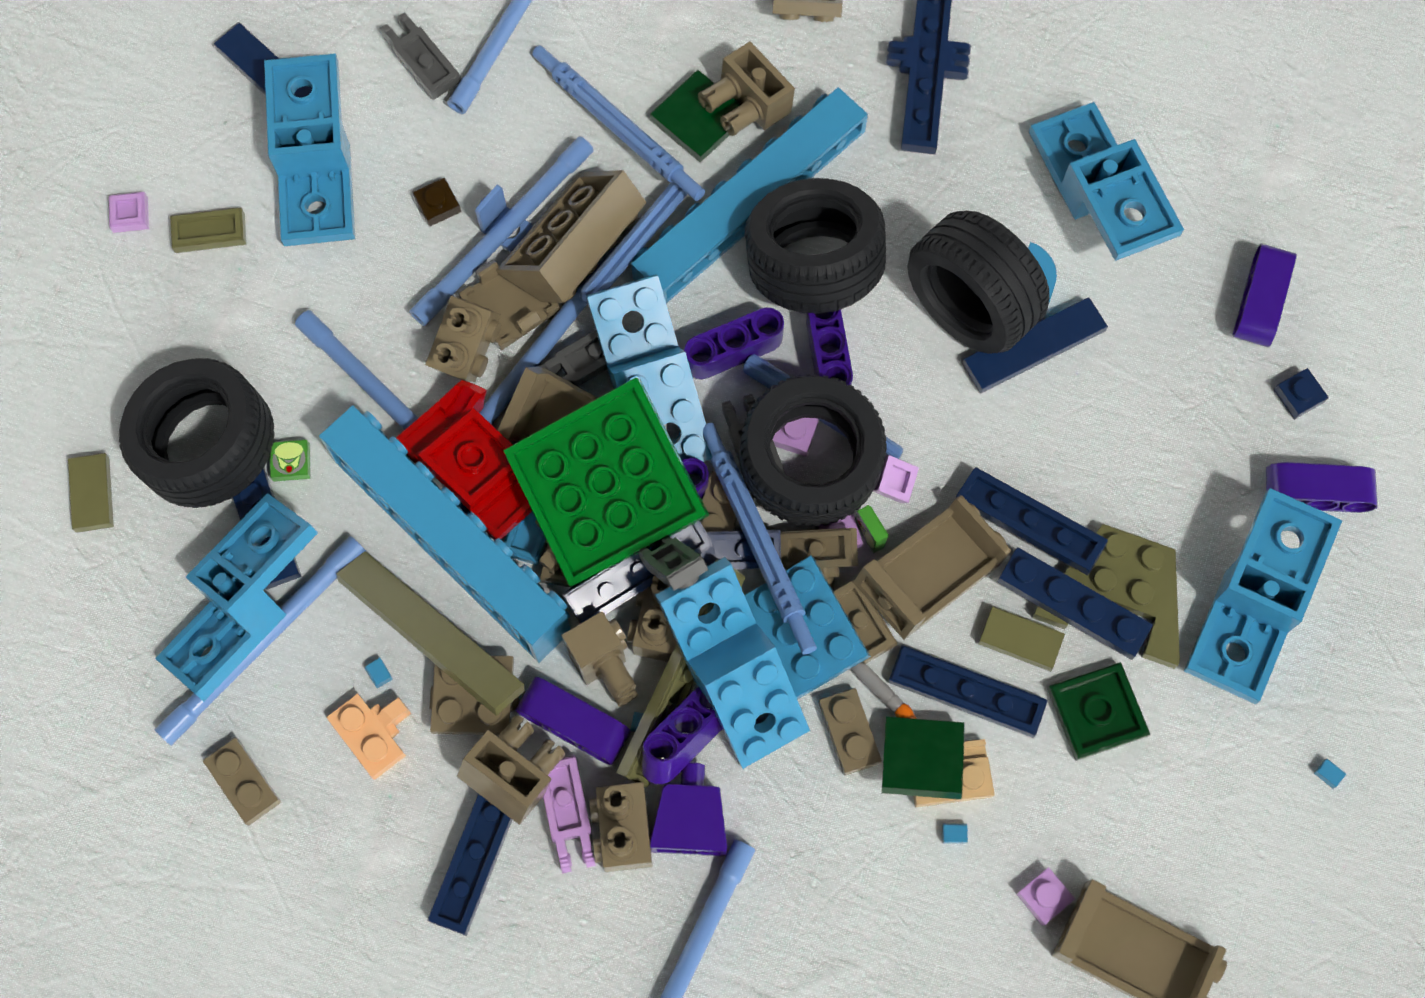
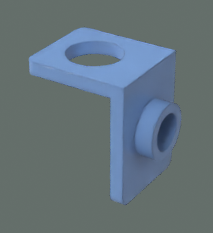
M496 185L475 209L480 231L485 235L510 210L506 205L503 188L499 185ZM527 220L519 226L520 231L517 236L507 238L501 244L503 248L509 252L514 250L533 227Z

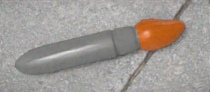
M863 661L851 668L856 676L889 709L894 711L896 717L917 719L911 707L903 703L897 694Z

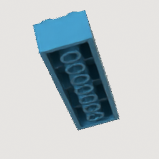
M352 405L319 435L333 461L504 630L540 663L563 641L561 635L571 630L568 620L571 616L565 610L568 607L566 603L552 590L547 594L539 584L540 578L526 564L519 567L512 558L513 552L501 539L497 538L493 542L485 532L487 527L474 513L470 512L466 516L459 507V499L445 486L440 490L432 480L434 478L433 474L420 461L414 465L412 460L406 455L408 451L404 445L394 436L388 439L380 430L383 428L382 425L370 412L366 411L362 415Z

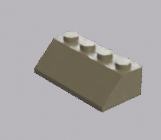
M624 170L579 172L496 271L500 276L541 302L564 303L575 295L576 288L583 279L595 271L597 262L606 251H609L617 244L620 234L626 227L636 221L638 212L647 202Z

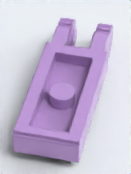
M576 756L566 757L560 760L548 776L552 779L543 796L552 842L556 843L562 873L571 872L572 866L571 856L568 853L565 841L579 837L582 844L581 852L587 868L596 866L590 839L592 830Z

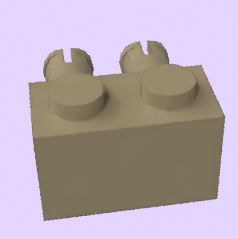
M749 41L723 58L721 80L704 91L699 92L698 98L703 107L706 106V110L709 113L731 98H734L740 104V106L720 118L724 130H728V134L733 137L753 122H757L763 130H766L790 114L795 88Z
M451 296L425 365L461 380L476 382L477 377L480 378L486 370L488 357L485 355L490 342L494 343L500 333L501 323L498 321L501 314L464 299Z
M654 576L652 579L653 584L637 594L636 605L641 606L638 620H631L627 642L633 643L634 655L668 662L677 642L655 595L669 587Z
M602 611L561 635L567 654L586 685L597 679H602L619 707L631 702L638 696L635 690L637 686L624 666L626 662L624 650L628 648L624 640L626 636L615 618L608 621Z
M514 716L498 737L487 730L463 758L457 777L520 825L543 798L552 779L548 775L558 762L565 757V752L558 745L551 753V748L555 745V742L546 739L539 750L528 761L517 750L534 733V729L529 722H526L520 729V724L524 719L520 716Z
M644 782L596 787L597 798L590 799L592 823L599 822L600 838L593 839L595 862H603L605 872L653 867Z

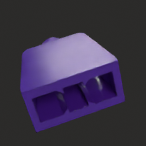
M689 763L681 771V785L664 784L650 842L651 853L726 857L727 841L720 787L704 786V764Z

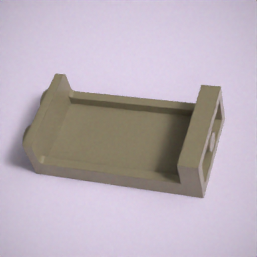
M525 367L498 431L508 441H521L598 398L544 367Z
M960 495L952 502L948 509L880 560L876 561L873 559L866 564L853 583L901 638L905 640L999 567L1011 550L1006 545L1003 536L994 531L981 517L979 510Z
M1093 879L1084 883L1053 951V957L1131 998H1209L1207 995L1212 983L1217 984L1226 970L1227 961L1223 960L1226 948L1220 945L1212 946L1105 891L1107 886Z

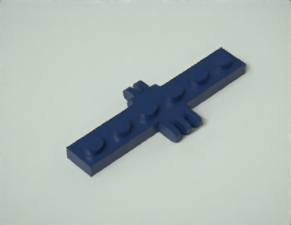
M917 0L913 37L906 36L902 39V42L890 41L888 43L887 51L889 54L886 57V64L899 67L901 73L909 74L901 151L936 154L944 78L966 80L968 78L969 69L967 67L970 64V57L968 55L971 53V45L965 42L948 41L952 0Z

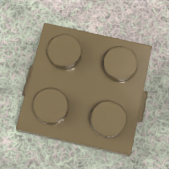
M491 260L475 271L480 282L473 287H467L458 294L461 299L501 314L498 321L501 323V330L495 343L502 351L560 310V306L558 303L541 302L503 278L496 271L499 268L497 262Z
M491 656L513 674V656ZM435 664L434 683L430 691L429 709H432L430 732L432 734L484 735L489 730L494 735H500L511 722L510 715L519 704V696L495 716Z

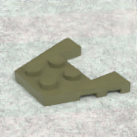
M1102 524L1096 533L1108 539V543L1089 575L1087 576L1071 566L1064 574L1130 612L1152 620L1153 626L1149 632L1142 658L1175 669L1180 662L1176 549ZM1039 606L1032 616L1034 619L1064 630L1068 626V623Z

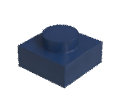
M1308 368L1281 382L1274 389V392L1294 420L1325 403L1329 398Z

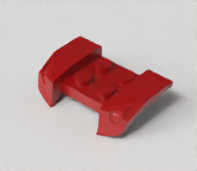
M461 380L396 438L407 449L408 453L406 455L415 464L420 461L425 465L435 478L487 527L485 532L493 540L497 538L502 539L528 516L532 509L503 451L511 447L512 444L480 414L484 408L487 390L473 383Z

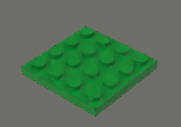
M638 377L503 450L571 588L597 573L638 554V551L643 548H650L659 543L661 539L667 536L670 537L710 516L641 379Z

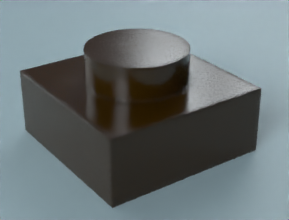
M445 177L413 192L414 198L429 227L461 213L460 205Z

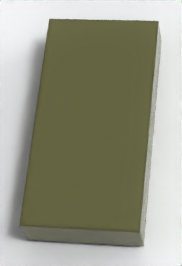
M242 207L170 216L171 242L175 253L247 245L245 213Z
M103 453L69 458L72 530L79 533L114 527L109 456Z
M992 606L978 644L1051 672L1065 634Z

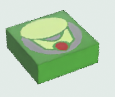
M308 440L273 443L270 454V478L273 482L311 479L310 443Z
M867 505L857 511L855 520L871 551L875 553L885 548L888 533L872 507Z

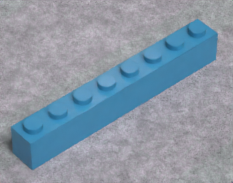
M839 87L829 95L823 94L814 103L812 110L805 116H797L789 124L785 133L779 138H771L765 144L762 152L753 160L751 158L745 160L730 180H723L718 183L712 190L711 196L703 203L698 202L691 206L682 221L676 226H668L660 234L659 240L650 248L644 247L634 256L631 263L633 280L657 274L667 304L745 236V227L749 215L768 193L782 185L797 180L811 179L866 131L868 113Z

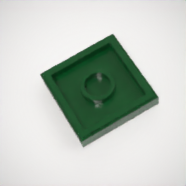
M697 70L650 113V120L701 163L730 136L728 130L725 131L722 127L720 118L740 106V104L731 98L709 113L706 110V106L703 107L701 105L698 94L715 83L701 71Z
M1121 662L1050 685L1047 688L1075 761L1151 735Z
M886 717L881 793L961 800L965 722Z

